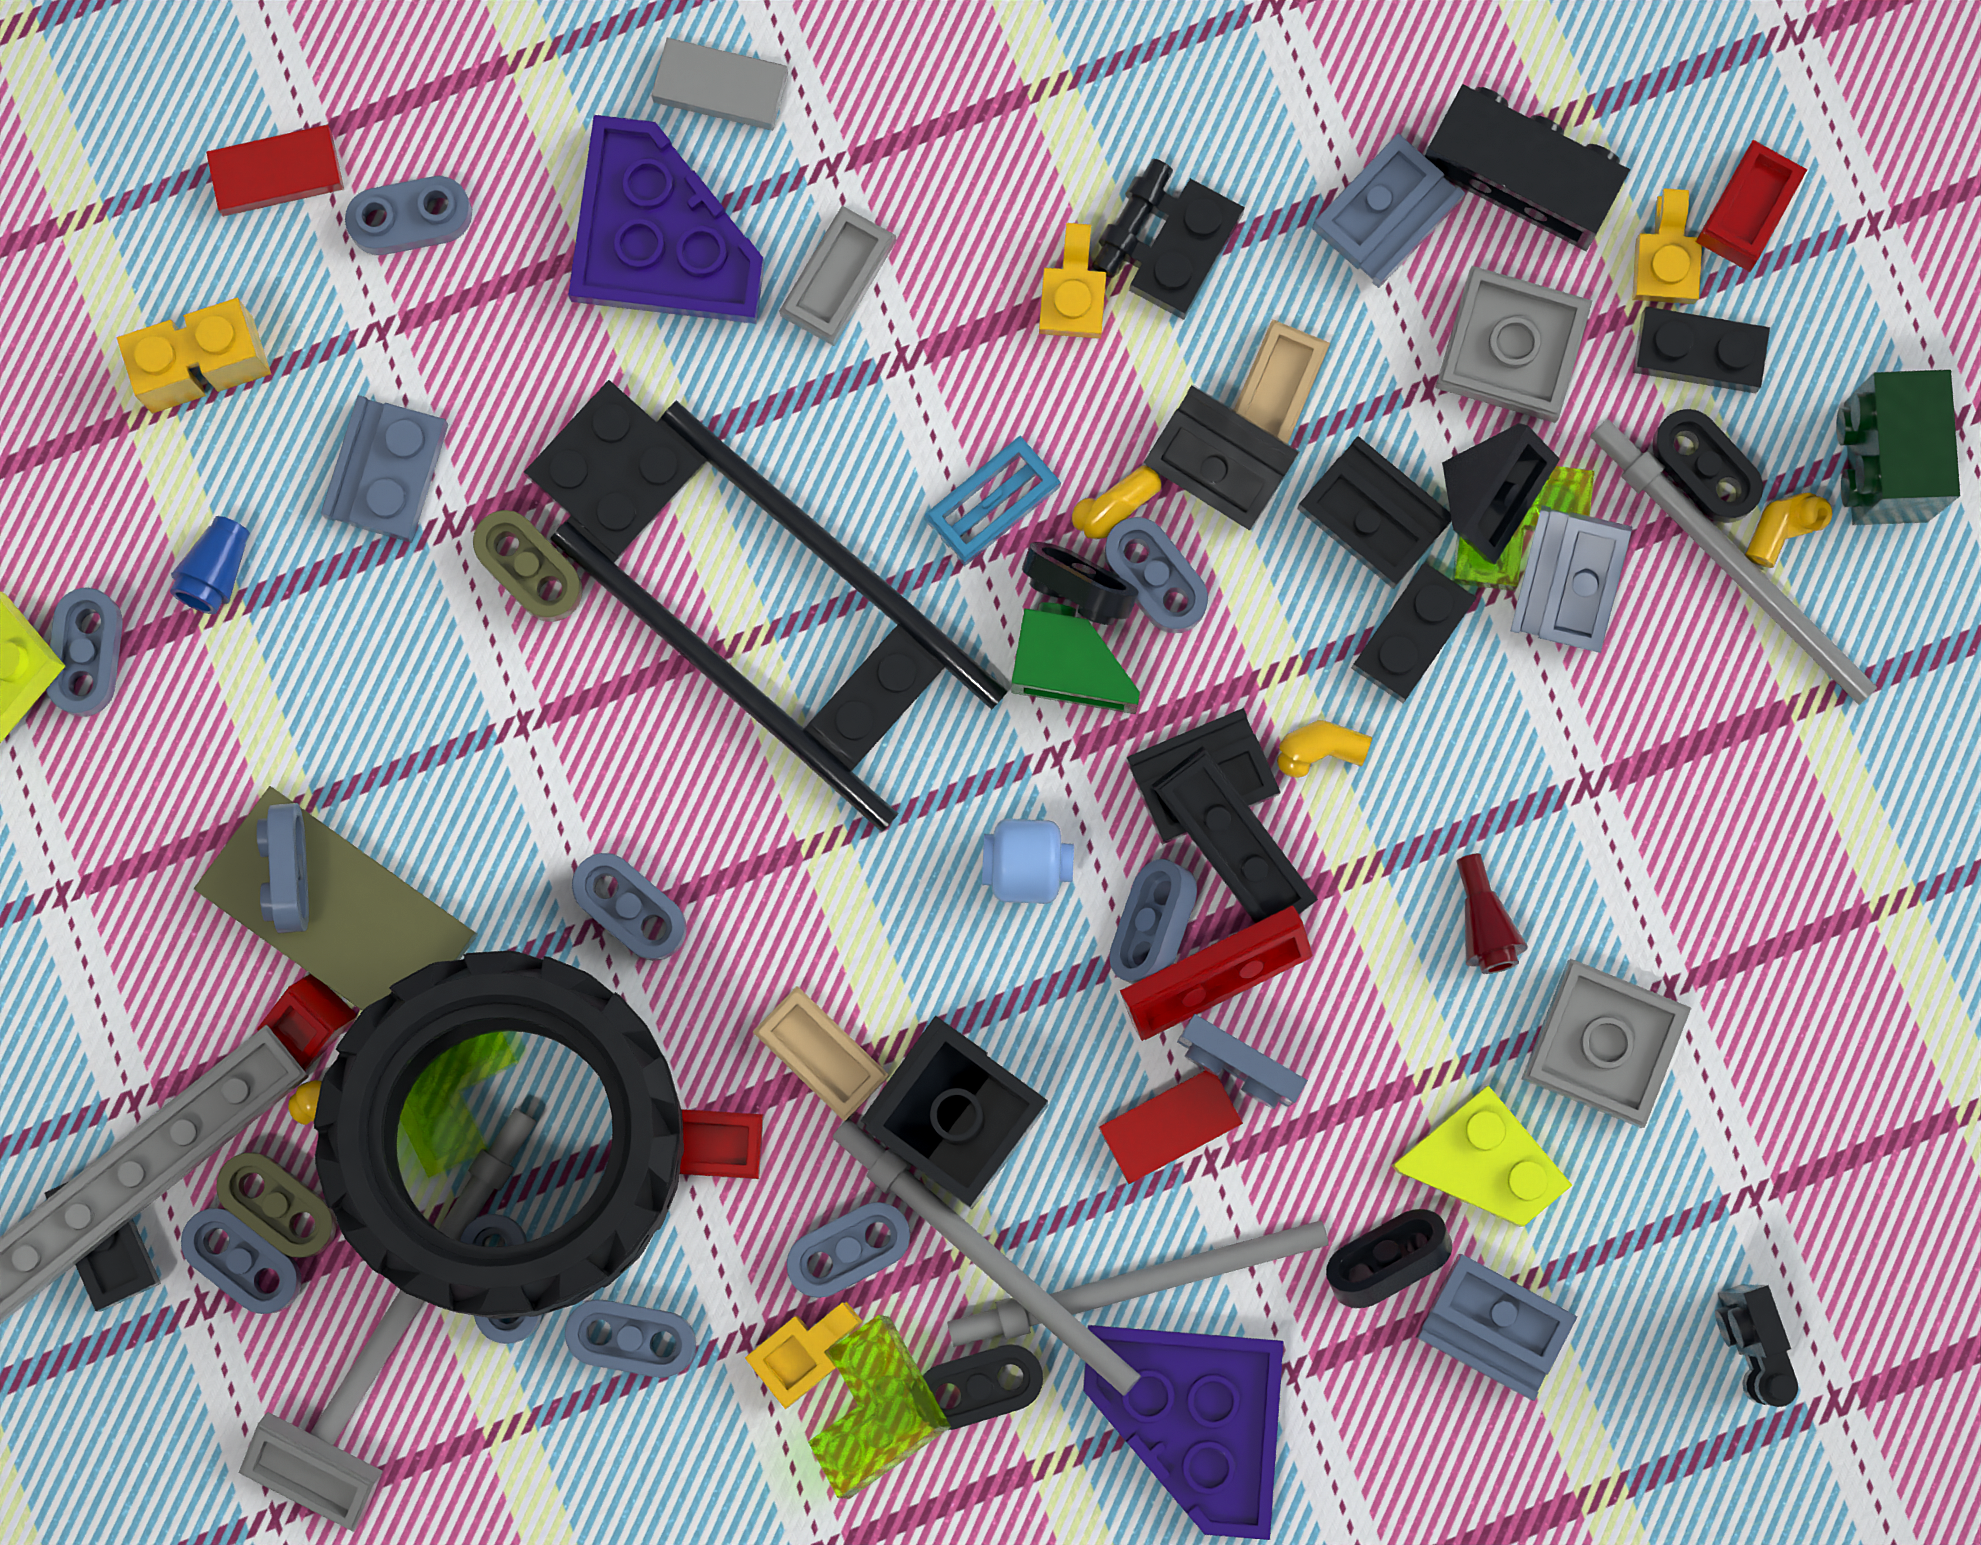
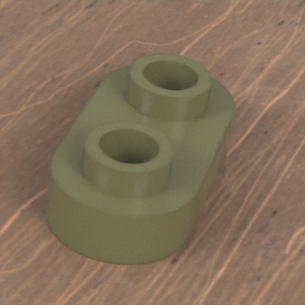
M501 510L493 512L482 519L474 532L473 548L477 558L487 571L536 619L555 622L570 616L579 606L583 592L581 579L574 567L523 515L514 511ZM509 536L517 538L519 547L513 555L502 556L498 554L497 546L500 540ZM548 581H557L562 584L560 596L553 601H546L540 597L541 587Z
M242 1153L228 1160L221 1168L216 1188L222 1205L280 1252L291 1257H312L324 1251L331 1244L337 1228L334 1211L328 1208L323 1197L274 1159L258 1153ZM257 1173L264 1180V1190L258 1197L250 1198L244 1191V1182L248 1176ZM307 1212L314 1218L315 1228L311 1235L303 1238L296 1233L294 1222L300 1214Z

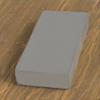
M667 37L651 96L654 103L773 131L788 76V69L786 65Z
M841 206L780 308V316L835 346L895 245L896 235Z
M267 1412L256 1427L238 1473L354 1532L365 1516L383 1471Z

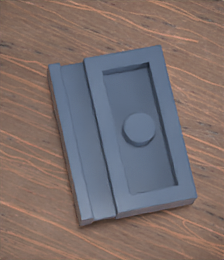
M1398 133L1314 221L1312 229L1355 268H1360L1373 279L1372 283L1380 288L1463 200L1465 192L1460 187L1456 189L1444 178V173Z
M358 395L321 515L328 520H337L351 524L353 527L412 543L448 429L446 420L389 403L382 404Z
M1542 505L1510 631L1515 633L1525 632L1537 635L1540 639L1601 653L1632 526L1573 512L1552 510L1551 507Z
M1196 1014L1191 1017L1177 1043L1188 1049L1185 1054L1188 1060L1216 1076L1220 1074L1222 1069L1245 1082L1241 1088L1244 1093L1272 1109L1276 1108L1278 1102L1286 1107L1293 1105L1308 1081Z
M1458 1254L1429 1310L1422 1328L1419 1329L1415 1338L1529 1400L1535 1401L1545 1376L1549 1374L1578 1316L1469 1257Z

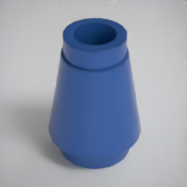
M215 516L211 526H208L171 573L175 581L170 589V593L180 602L195 610L212 615L216 614L221 604H228L230 602L246 546L245 542L250 532L234 520L223 516Z

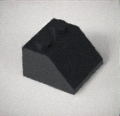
M942 1023L865 1127V1130L972 1210L1048 1107V1100Z

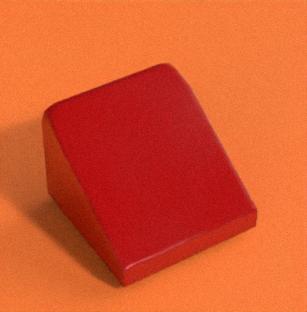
M309 974L287 988L258 1026L257 1030L259 1031L267 1025L303 1070L306 1071L350 1026L356 1018V1013L326 984L312 974Z

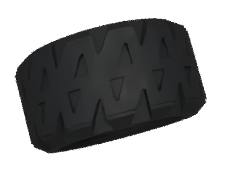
M510 950L463 954L464 959L429 964L391 985L389 989L392 992L367 1006L338 1043L336 1051L339 1052V1055L325 1073L321 1082L314 1118V1129L318 1131L315 1165L325 1202L328 1208L334 1211L344 1238L372 1270L387 1278L404 1293L456 1313L493 1319L521 1316L534 1317L575 1305L598 1289L609 1286L636 1262L645 1251L654 1233L662 1227L678 1188L681 1158L684 1153L682 1109L668 1063L644 1021L619 994L611 992L588 972L551 957L544 956V959H539ZM513 1031L540 1035L552 1039L578 1054L597 1073L605 1088L612 1115V1144L604 1174L596 1190L581 1210L564 1225L541 1238L523 1244L503 1247L477 1246L451 1239L423 1216L412 1201L404 1185L397 1157V1133L405 1101L412 1087L427 1067L455 1045L468 1039L494 1032Z

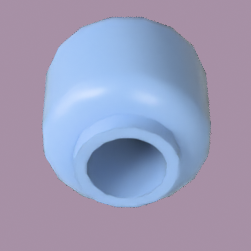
M1001 820L995 827L994 834H984L982 885L992 886L994 896L1002 902L1051 903L1058 895L1060 882L1073 881L1074 844L1061 843V831L1058 825L1050 820Z

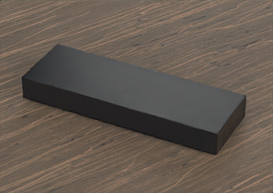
M1203 746L1151 785L1255 924L1292 905L1297 913L1300 914L1318 900Z

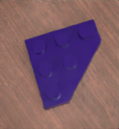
M594 115L568 293L570 301L757 324L765 265L764 258L760 252L743 235L727 215L725 208L694 170L692 171L656 122Z
M1088 1325V1330L1132 1367L1141 1377L1133 1388L1123 1396L1085 1362L1084 1393L1204 1535L1270 1540L1284 1341Z

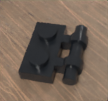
M1151 159L1142 177L1135 176L1125 195L1129 200L1115 225L1108 224L1098 242L1102 248L1092 267L1097 272H1106V277L1109 278L1115 276L1123 260L1139 268L1130 284L1129 291L1184 320L1243 216L1245 207L1191 178L1179 199L1167 194L1163 189L1173 173V169L1161 160ZM1149 213L1166 221L1152 247L1139 241L1136 237Z
M1741 1284L1718 1292L1722 1308L1715 1310V1317L1720 1333L1728 1347L1736 1345L1739 1355H1745L1749 1370L1744 1375L1742 1382L1743 1391L1747 1398L1755 1403L1774 1407H1783L1792 1403L1797 1396L1798 1382L1787 1353L1791 1346L1769 1285Z

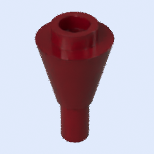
M1476 853L1463 856L1456 862L1467 897L1464 900L1466 965L1480 966L1483 974H1493L1511 969L1519 964L1517 955L1525 952L1528 946L1496 892L1491 890L1481 854Z

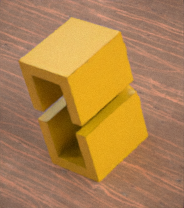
M238 297L183 315L187 327L179 329L170 319L116 337L134 395L152 414L206 396L203 385L189 370L200 366L202 375L217 392L271 375L254 318Z

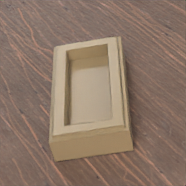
M1272 319L1234 410L1288 444L1330 343Z
M798 986L753 1031L844 1122L890 1077L878 1063Z

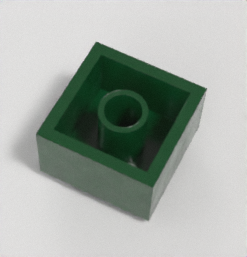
M1951 370L1873 372L1844 402V407L1839 408L1837 413V439L1841 446L1847 445L1849 468L1844 469L1841 476V499L1843 506L1851 507L1852 525L1928 523L1960 497Z

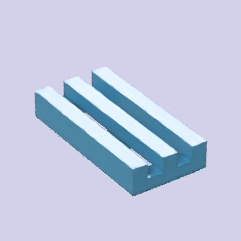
M1019 436L924 515V520L932 529L934 528L938 532L942 541L956 553L957 558L966 566L1061 487V482L1026 441ZM1021 457L1025 461L1026 465L952 527L947 523L946 517L1017 458ZM1037 475L1042 481L966 544L961 539L963 535L1034 476Z

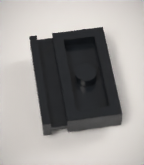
M1191 385L1187 395L1179 408L1174 412L1143 464L1250 531L1285 478L1293 462L1297 459L1300 451L1197 386Z
M1359 436L1354 439L1348 449L1335 461L1297 507L1302 514L1392 589H1395L1452 522L1450 511Z
M1244 708L1126 757L1128 768L1132 772L1138 791L1162 845L1187 835V832L1151 785L1202 746L1209 752L1249 807L1279 796L1281 793L1259 741L1248 722Z

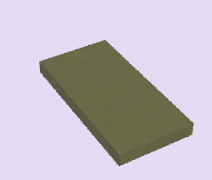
M271 786L268 787L194 887V890L362 1011L370 1004L389 995L392 992L389 989L391 985L421 968L435 962L460 960L478 936L472 929L302 808L309 898L308 928L304 932L278 933L274 921H264L261 912V884L270 882L269 858L261 857L258 849L257 822L258 819L267 818L270 805L294 802Z

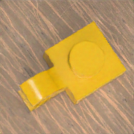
M1664 188L1662 196L1657 197L1655 234L1640 233L1636 238L1632 300L1695 304L1699 300L1702 246L1695 242L1697 237L1684 236L1689 206V190Z
M1066 223L1063 269L1044 267L1039 334L1101 339L1106 272L1088 271L1091 224Z
M847 1301L838 1305L810 1330L799 1316H795L748 1354L745 1359L784 1409H787L839 1367L827 1350L847 1336L863 1321Z

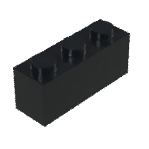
M1462 84L1432 139L1425 157L1444 173V178L1449 182L1587 252L1631 169L1619 164L1620 159L1618 156L1605 147L1597 144H1587L1584 146L1564 136V130L1552 120L1538 115H1533L1529 118L1509 108L1507 100L1497 92L1485 87H1476L1474 90Z

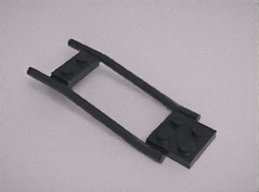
M608 380L524 471V475L570 516L554 532L550 540L782 742L881 832L889 826L899 813L856 776L852 770L944 667L991 710L1008 692L1007 689L916 607L722 442L677 400L656 422L614 383ZM706 462H709L897 624L805 728L798 724L614 563L689 483Z

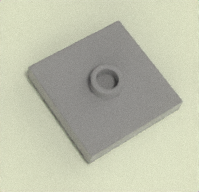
M1471 266L1435 388L1556 423L1560 417L1593 300Z
M1570 959L1567 961L1521 1079L1639 1128H1645L1691 1007Z

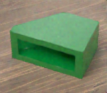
M1041 602L1039 603L1038 610L1024 608L1011 682V693L1136 714L1140 691L1088 619L1075 617V608L1058 603Z

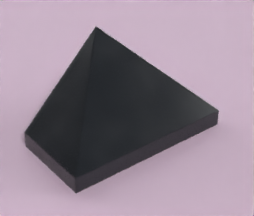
M1518 423L1442 462L1453 530L1486 562L1494 565L1560 460L1528 425Z

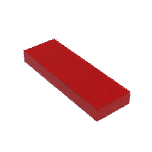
M1292 905L1120 990L1132 1025L1141 1041L1191 1018L1194 1014L1197 1015L1310 959L1313 954L1303 921Z

